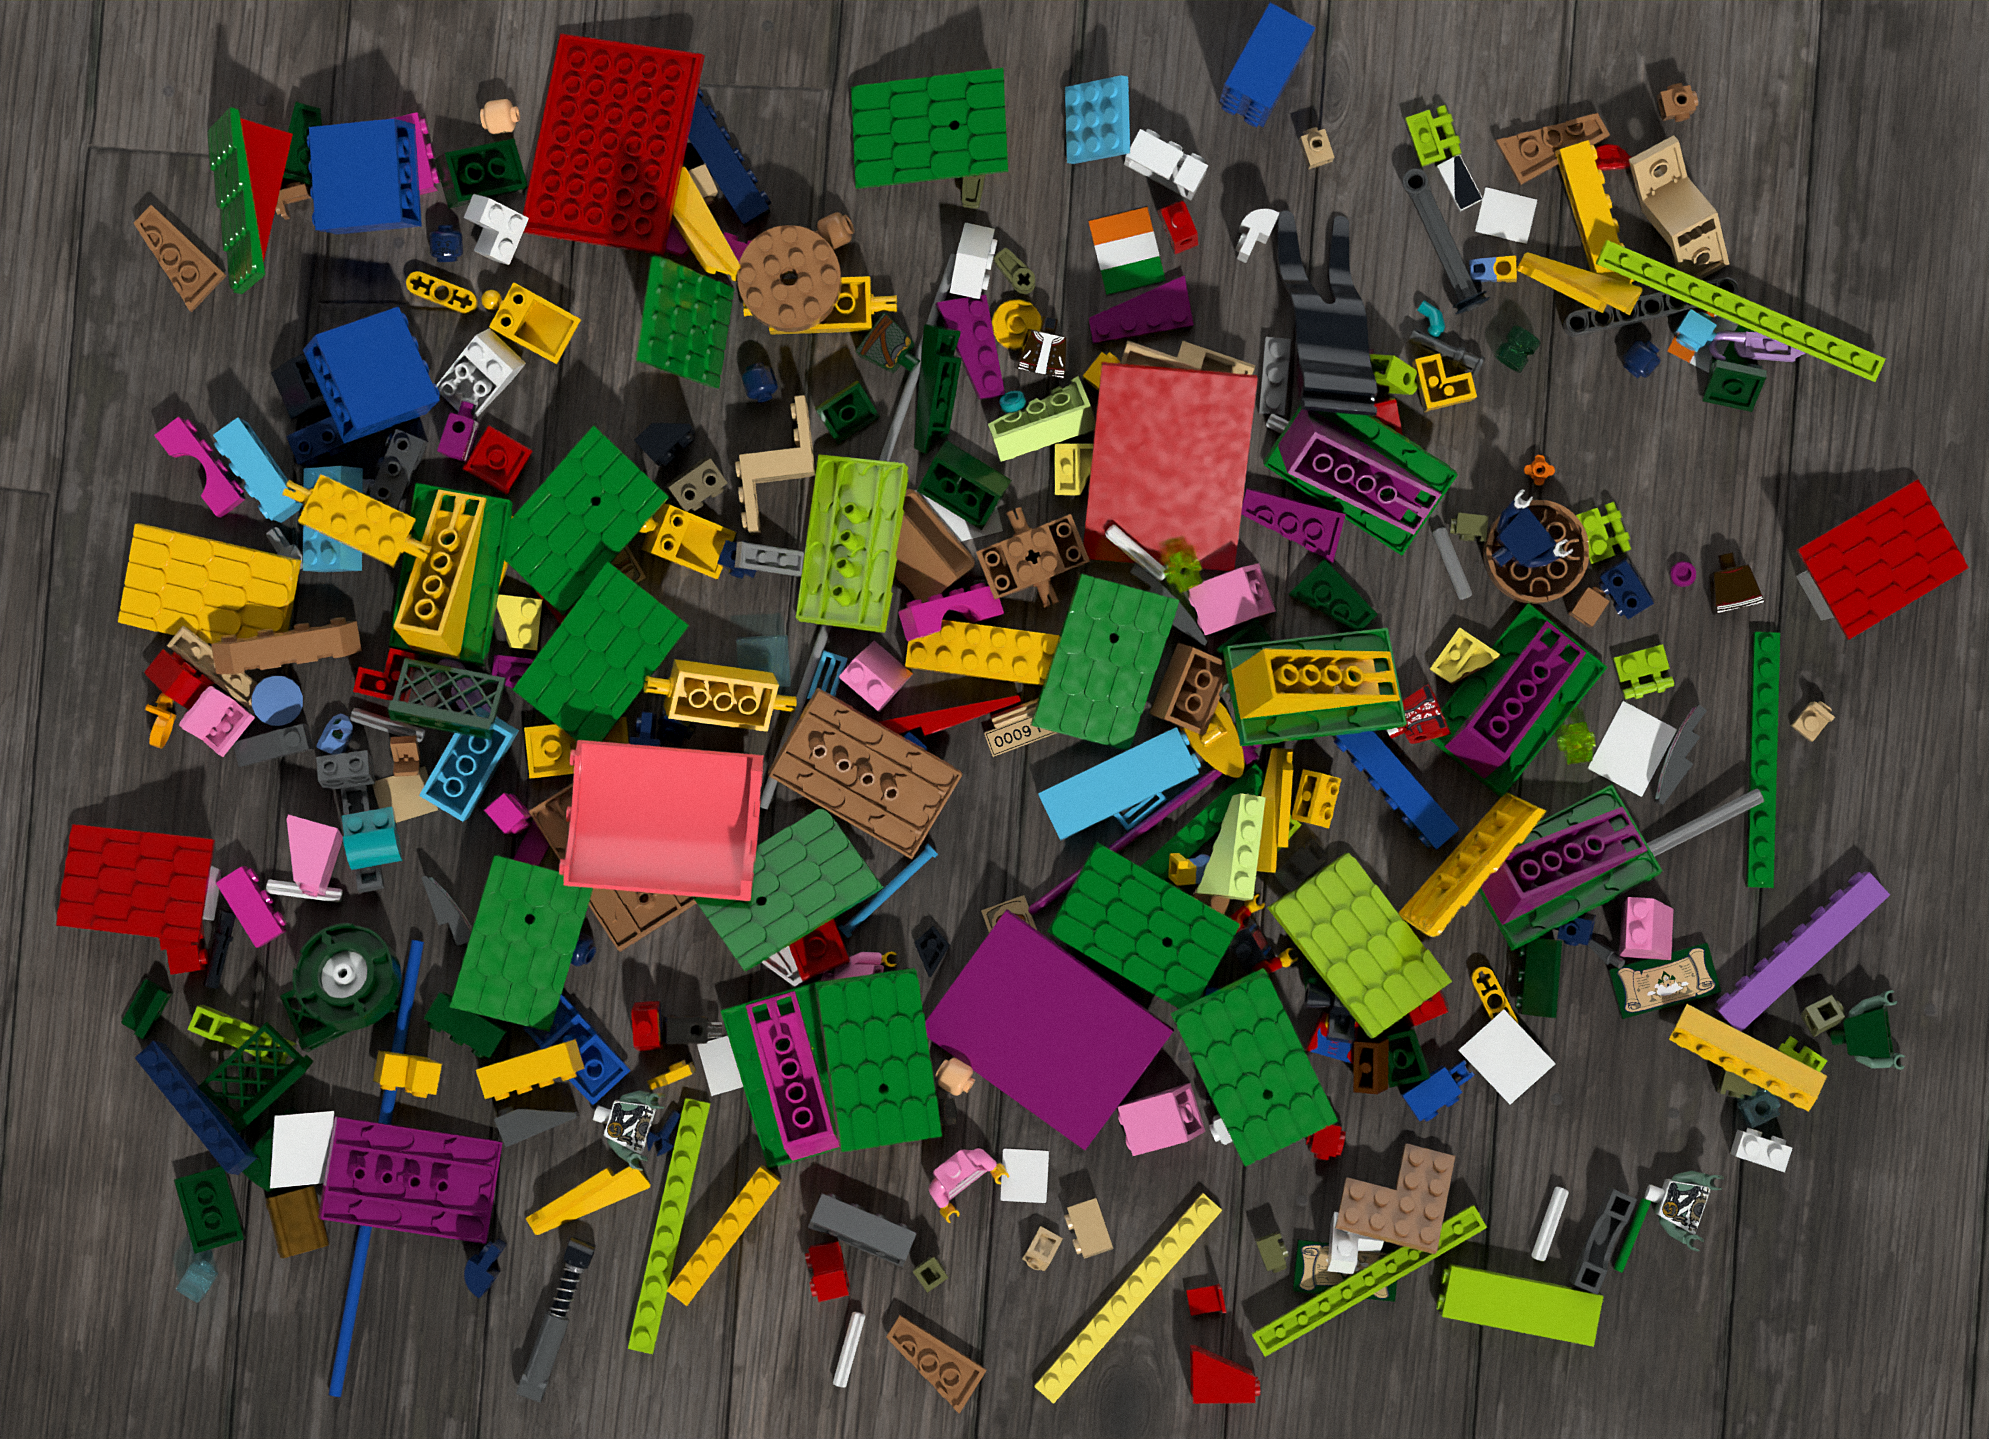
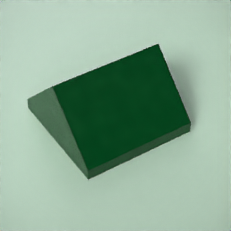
M858 380L815 407L816 413L837 444L880 417Z
M1408 1027L1378 1037L1389 1039V1088L1431 1078L1414 1028Z

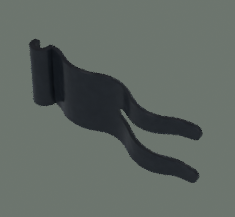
M1282 211L1277 218V258L1280 277L1291 298L1295 314L1297 354L1304 381L1301 391V409L1376 416L1377 407H1374V400L1377 394V383L1369 356L1367 316L1364 304L1353 284L1350 273L1349 221L1344 216H1337L1333 221L1328 278L1334 303L1327 304L1309 282L1304 271L1294 215L1290 211Z

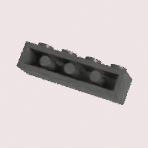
M398 429L395 430L394 434L390 433L385 445L388 450L385 457H381L376 466L378 475L375 481L372 480L370 482L366 495L401 511L428 442Z
M830 1193L827 1195L821 1194L808 1225L810 1229L903 1267L917 1234L908 1225L902 1223L896 1225L889 1222V1219L882 1214L875 1213L873 1215L865 1212L864 1207L851 1203V1205L841 1201L840 1197Z

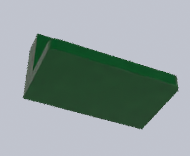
M1255 618L1215 650L1223 661H1225L1223 649L1227 646L1267 642L1271 639L1259 623L1258 618Z
M145 979L121 1023L134 1030V1035L141 1039L148 1038L173 993L151 980Z

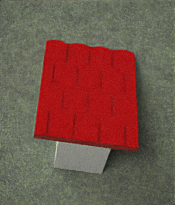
M1919 479L1796 550L1807 568L1805 572L1796 577L1820 620L1835 618L1847 640H1850L1969 568L1964 556L1958 550L1950 532L1945 527Z
M72 824L56 926L199 943L203 919L214 921L219 892L216 882L221 879L222 870L211 866L215 840Z

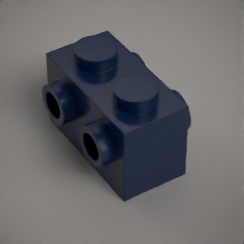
M332 416L286 436L297 463L301 466L306 465L307 468L320 464V459L328 455L333 458L345 452L344 448L349 446L348 442L343 443Z
M1628 558L1623 559L1601 573L1600 578L1602 581L1599 584L1606 595L1611 593L1616 602L1613 603V606L1620 616L1625 615L1629 620L1654 604V598ZM1618 576L1621 577L1623 580L1621 582H1616L1614 578ZM1634 598L1636 599V602L1630 603L1628 599Z

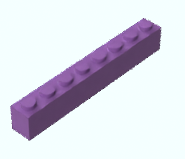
M1857 872L1848 880L1850 885L1843 891L1841 889L1837 890L1829 898L1831 902L1825 908L1821 906L1811 914L1812 920L1806 925L1802 923L1791 933L1793 937L1787 943L1782 941L1773 949L1774 955L1768 960L1764 958L1754 967L1756 971L1750 977L1747 975L1742 977L1735 984L1737 988L1731 994L1727 992L1717 1000L1718 1006L1714 1010L1727 1025L1743 1031L1890 896L1870 872H1863L1862 874Z

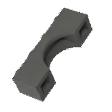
M1608 1187L1569 1280L1572 1284L1598 1295L1608 1271V1262L1613 1246L1621 1230L1629 1221L1637 1201L1636 1198Z

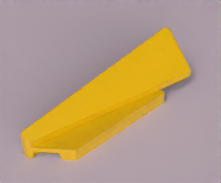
M1525 253L1517 268V271L1603 313L1608 304L1630 315L1642 293V288L1532 253Z

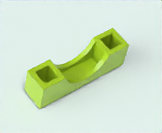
M206 1005L197 1006L187 1030L210 1040L223 1042L239 1048L259 1027ZM264 1031L260 1035V1045L273 1046V1039ZM285 1039L296 1050L298 1044ZM244 1050L256 1057V1050ZM261 1051V1061L274 1063L273 1052ZM278 1052L279 1063L290 1064L292 1058L285 1052Z

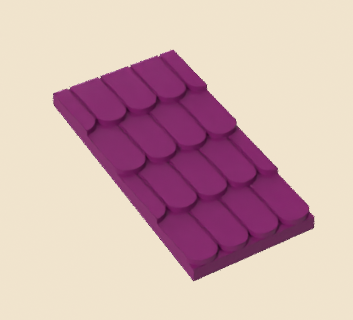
M335 1116L318 1218L486 1244L503 1142Z

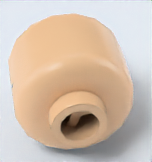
M508 99L488 101L480 111L483 128L488 129L492 134L512 132L515 129L516 122L520 121L518 107H513V104Z
M952 1058L949 1061L945 1059L935 1075L938 1078V1086L955 1096H959L963 1091L968 1093L975 1082V1079L971 1078L973 1068L957 1058Z

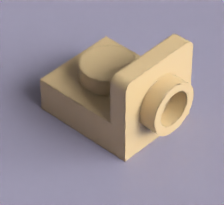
M1814 701L1806 706L1791 726L1810 742H1813L1827 723L1832 722L1835 717L1830 714L1832 709L1825 703Z
M1040 1226L1022 1259L1032 1269L1045 1271L1063 1238Z

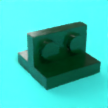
M1712 356L1709 364L1708 382L1703 392L1702 401L1752 412L1766 380L1767 370H1763L1760 365L1727 358L1725 361H1721Z

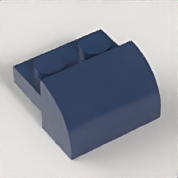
M642 712V717H637L636 733H640V738L630 737V744L664 747V740L655 739L657 714Z
M500 1239L494 1243L490 1241L486 1244L480 1254L472 1256L465 1266V1283L468 1289L479 1299L488 1291L501 1272L493 1266L507 1245Z

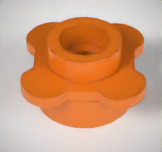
M1543 455L1535 456L1534 461L1524 467V473L1529 475L1538 486L1543 485L1545 479L1555 472L1554 466L1549 465ZM1538 468H1541V469H1542V471H1541L1540 473L1537 472V469H1538Z

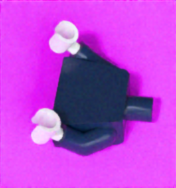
M1520 490L1515 500L1501 513L1496 528L1498 536L1495 538L1501 545V548L1491 555L1499 567L1504 566L1511 559L1517 566L1523 564L1527 568L1542 567L1573 552V549L1568 552L1564 551L1562 544L1568 540L1564 539L1557 544L1528 509L1527 506L1533 497L1531 496L1528 501L1522 500L1520 496L1525 490Z

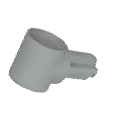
M279 527L269 530L266 536L278 555L301 560L300 569H302L303 552L299 546L295 544L290 545Z

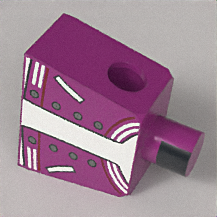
M462 401L458 415L454 413L449 414L437 449L439 453L467 462L471 455L479 423L473 420L477 405ZM465 425L464 431L458 433L459 426Z

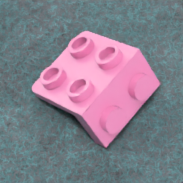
M210 686L200 695L193 707L185 713L179 726L203 740L218 755L224 757L255 717L238 701Z

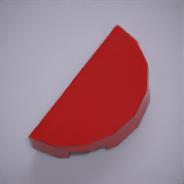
M1604 144L1595 148L1597 152V159L1595 160L1597 169H1601V171L1631 169L1629 159L1632 157L1620 146Z

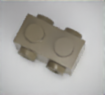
M706 456L665 485L682 510L694 512L704 504L702 502L710 495L713 498L725 490L723 486L727 484V481L712 459ZM711 476L710 481L706 482V478ZM690 490V494L685 496V492Z

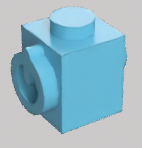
M1690 309L1686 312L1673 334L1677 336L1676 341L1679 344L1697 352L1704 345L1709 346L1717 334L1713 332L1717 325L1712 322L1713 318L1701 311L1698 314Z

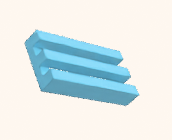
M823 650L807 699L812 698L817 688L827 657L832 659L821 688L825 692L836 661H841L830 695L835 697L841 680L839 676L844 671L848 658Z
M1162 793L1156 794L1160 799L1129 825L1126 820L1153 797L1138 803L1124 816H1121L1119 813L1114 816L1128 832L1167 800Z

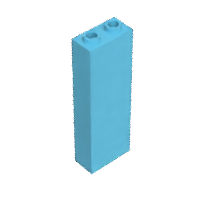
M1177 727L1038 793L1060 841L1198 775L1197 769L1201 765L1195 753L1190 755L1186 747L1190 743L1184 730L1179 732Z

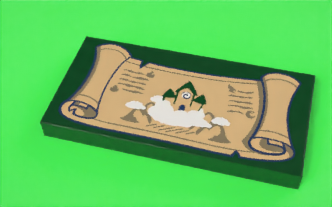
M1708 942L1672 951L1671 960L1644 959L1626 964L1620 969L1617 967L1608 969L1621 1019L1721 992Z
M1298 1239L1293 1291L1320 1294L1353 1274L1327 1271L1329 1242ZM1382 1248L1380 1253L1358 1251L1354 1273L1396 1249ZM1397 1281L1366 1299L1395 1302Z

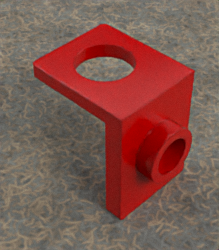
M1220 1284L1186 1290L1191 1316L1220 1310L1222 1313H1226L1223 1291Z

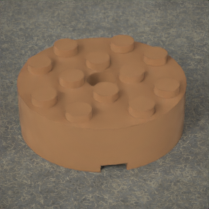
M784 225L764 231L750 242L739 262L741 269L737 272L738 287L747 309L759 322L774 330L799 332L818 325L832 312L841 293L842 275L836 254L824 238L814 231L801 226ZM788 273L797 276L796 283L791 286L783 283V278Z
M1532 500L1527 507L1557 544L1564 539L1568 540L1562 544V549L1566 552L1573 549L1571 554L1560 557L1542 567L1527 568L1523 564L1517 566L1512 559L1504 566L1499 567L1491 555L1501 548V545L1495 539L1498 536L1496 528L1500 516L1489 528L1486 542H1484V564L1491 581L1502 593L1519 602L1540 604L1566 595L1580 582L1588 566L1589 540L1582 523L1569 509L1548 500Z

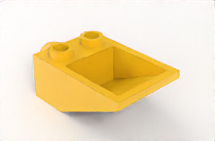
M514 282L504 300H502L500 293L496 290H487L481 298L482 304L486 309H498L489 326L493 331L555 364L559 362L581 322L580 318ZM517 295L523 296L521 304L514 302ZM505 317L511 319V323L507 327L502 325Z
M665 503L639 531L647 533L641 550L717 580L723 568L717 562L725 541L733 542L736 534L735 531Z

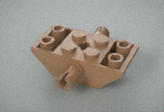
M1022 507L1015 509L1018 520L1013 510L1006 513L1015 533L1013 537L979 550L976 554L994 599L1033 586L1037 587L1043 607L1046 608L1050 606L1047 595H1049L1053 605L1059 602L1051 584L1052 578L1090 562L1071 514L1032 529L1027 524ZM1033 551L1034 554H1039L1040 557L1037 558L1036 564H1033L1032 561H1026V558L1029 556L1028 552Z

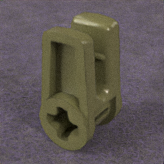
M986 175L963 177V207L978 209L980 207Z
M1008 248L1001 250L994 257L995 265L1019 294L1031 293L1036 285L1034 273ZM1022 277L1025 279L1029 277V285L1026 286L1025 284H1022L1020 286L1019 278Z

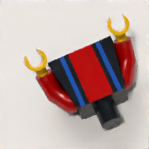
M1257 894L1253 896L1252 900H1246L1244 902L1245 906H1241L1229 917L1240 924L1229 946L1245 971L1253 970L1256 972L1264 968L1268 975L1282 968V966L1289 967L1298 960V957L1295 959L1290 958L1288 953L1293 948L1286 949L1278 957L1272 951L1251 917V913L1263 909L1265 903L1257 905L1256 898L1259 896Z

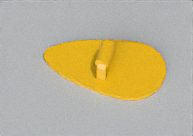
M1220 702L1217 704L1204 736L1180 727L1181 731L1184 730L1190 746L1212 767L1234 778H1239L1243 775L1245 760L1238 732L1227 709Z

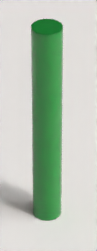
M1641 1198L1613 1267L1614 1270L1622 1273L1651 1204V1201L1645 1198Z

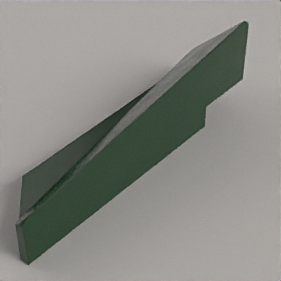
M925 324L923 330L914 448L923 453H928L930 451L929 447L936 440L945 438L950 432L962 358L954 356L961 331Z

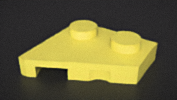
M1055 444V496L1081 495L1090 477L1093 444Z
M499 594L496 607L501 625L506 632L509 647L537 650L542 600Z
M1459 627L1430 670L1453 685L1495 662L1501 656Z

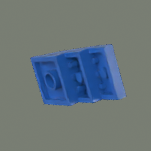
M563 994L560 996L550 1032L523 1026V1029L540 1046V1049L576 1039L585 1069L577 1071V1077L568 1080L592 1105L631 1071L603 1037Z

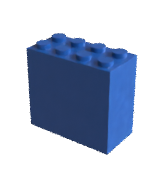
M1270 2L1224 84L1219 104L1223 105L1221 108L1231 115L1238 113L1245 117L1244 121L1257 128L1258 125L1264 127L1307 50L1316 27Z
M393 118L309 127L307 144L311 154L309 171L312 175L313 186H311L310 193L314 201L312 221L315 230L338 235L422 227L415 124Z
M399 307L317 334L303 349L343 443L423 416L440 401L439 390L429 377L428 365L425 360L421 359L418 352V342L415 337L411 336L407 317L404 313H401Z

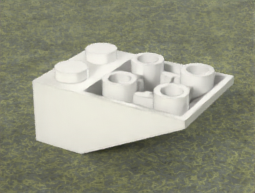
M489 328L472 339L436 386L439 393L458 412L462 401L477 405L473 420H475L509 385L526 363Z

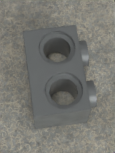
M367 750L316 757L318 782L324 791L375 784L373 759Z

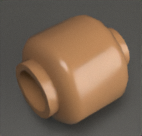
M835 212L820 219L817 223L818 230L815 231V233L828 242L833 250L849 243L852 240V234L855 233L850 218L847 215L843 216L840 212Z

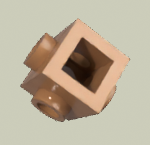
M1682 83L1670 85L1667 87V91H1662L1656 96L1662 121L1675 118V122L1690 119V115L1695 112L1696 106H1698L1696 92L1691 90L1690 85L1683 86Z

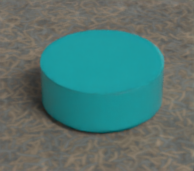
M1011 391L1003 395L999 403L1003 412L1014 413L1026 405V400L1022 392Z

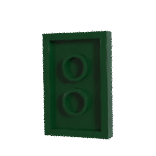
M222 1166L174 1179L194 1254L246 1239L228 1173H226Z

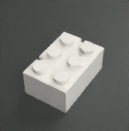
M1140 129L1130 147V154H1126L1124 165L1179 195L1192 200L1208 168V165L1205 164V159L1194 153L1191 156L1186 155L1182 152L1183 148L1172 141H1169L1167 144L1159 139L1160 135L1150 129H1147L1145 132Z

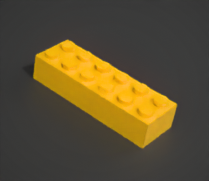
M942 620L941 631L908 641L905 667L1043 686L1060 635Z

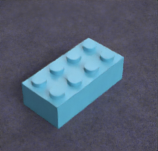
M238 417L213 434L217 440L214 443L215 447L222 456L225 455L231 460V463L228 464L237 477L240 476L245 480L246 484L243 485L245 490L252 498L255 497L259 500L261 504L258 508L267 519L282 523L303 508L302 503L282 495L285 488L293 492L296 491L286 487L289 480L248 422Z
M346 466L304 468V487L309 490L314 488L321 474L363 494V468ZM303 525V571H362V552Z
M481 707L474 710L477 716L489 718L490 713ZM496 717L491 740L454 733L419 796L464 822L473 812L519 730Z

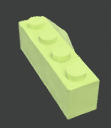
M1079 376L1072 379L1069 386L1063 389L1058 386L1051 390L1052 395L1042 400L1036 398L1030 401L1027 408L1022 411L1008 413L988 424L1001 462L1095 430L1096 422Z
M1242 793L1232 796L1221 825V831L1215 840L1212 848L1213 852L1209 862L1206 864L1203 872L1204 875L1200 885H1198L1196 894L1243 901L1253 899L1266 797Z

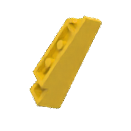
M684 166L682 167L672 221L705 272L715 274L716 271L730 275L733 281H737V272L741 269V266Z
M1273 748L1271 750L1261 797L1266 798L1257 871L1276 873L1277 847L1288 848L1293 779V749Z
M630 1165L617 1174H614L610 1166L525 1219L533 1232L539 1235L650 1188L651 1184L643 1171L633 1169Z

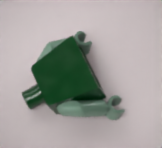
M1884 991L1881 995L1864 999L1849 1011L1848 1017L1843 1019L1844 1029L1831 1030L1832 1045L1846 1044L1848 1055L1854 1056L1856 1061L1870 1068L1893 1067L1900 1070L1904 1069L1905 1066L1896 1064L1897 1058L1905 1056L1894 1053L1888 1007H1883L1897 1004V1001L1889 1002L1887 1000V995L1894 991Z

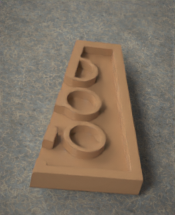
M1595 113L1508 138L1497 139L1495 142L1519 185H1522L1558 165L1555 155L1556 150L1589 140L1590 145H1595L1609 137L1610 134L1599 114Z
M150 205L134 222L146 244L173 283L176 291L184 300L185 305L190 312H193L227 275L154 206Z
M899 1315L886 1336L899 1352L916 1367L919 1373L960 1414L987 1369L902 1315Z

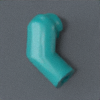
M1423 300L1417 311L1429 318L1430 326L1428 333L1433 337H1438L1445 330L1443 314L1439 309Z

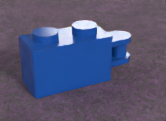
M1465 1060L1457 1063L1449 1070L1443 1065L1430 1073L1431 1078L1418 1081L1400 1094L1417 1120L1421 1121L1424 1119L1427 1122L1438 1115L1437 1110L1443 1105L1449 1107L1459 1100L1458 1095L1463 1093L1459 1086L1474 1076L1473 1072H1469L1466 1068ZM1457 1071L1461 1078L1455 1082L1451 1074Z

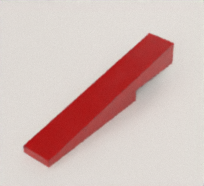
M1017 695L879 721V723L899 735L922 727L924 736L1017 704L1021 702V699Z

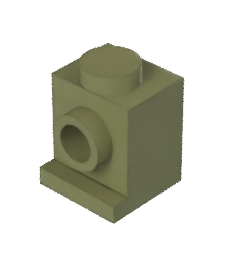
M1457 513L1455 518L1450 519L1449 533L1459 535V540L1474 541L1475 537H1478V543H1484L1487 537L1489 516Z
M1830 995L1806 1007L1801 1017L1812 1036L1816 1037L1820 1033L1840 1024L1845 1018V1011L1839 1001H1835L1834 997ZM1821 1014L1826 1015L1828 1020L1825 1021Z
M1723 1067L1721 1068L1716 1092L1725 1095L1726 1090H1729V1096L1743 1099L1744 1094L1749 1096L1756 1095L1758 1085L1748 1082L1733 1072L1726 1071Z
M1279 1231L1255 1239L1266 1270H1272L1273 1273L1287 1268L1284 1258L1289 1256L1284 1242L1278 1243V1239L1282 1238Z
M934 1256L932 1258L928 1257L913 1268V1273L927 1293L949 1278L942 1264Z

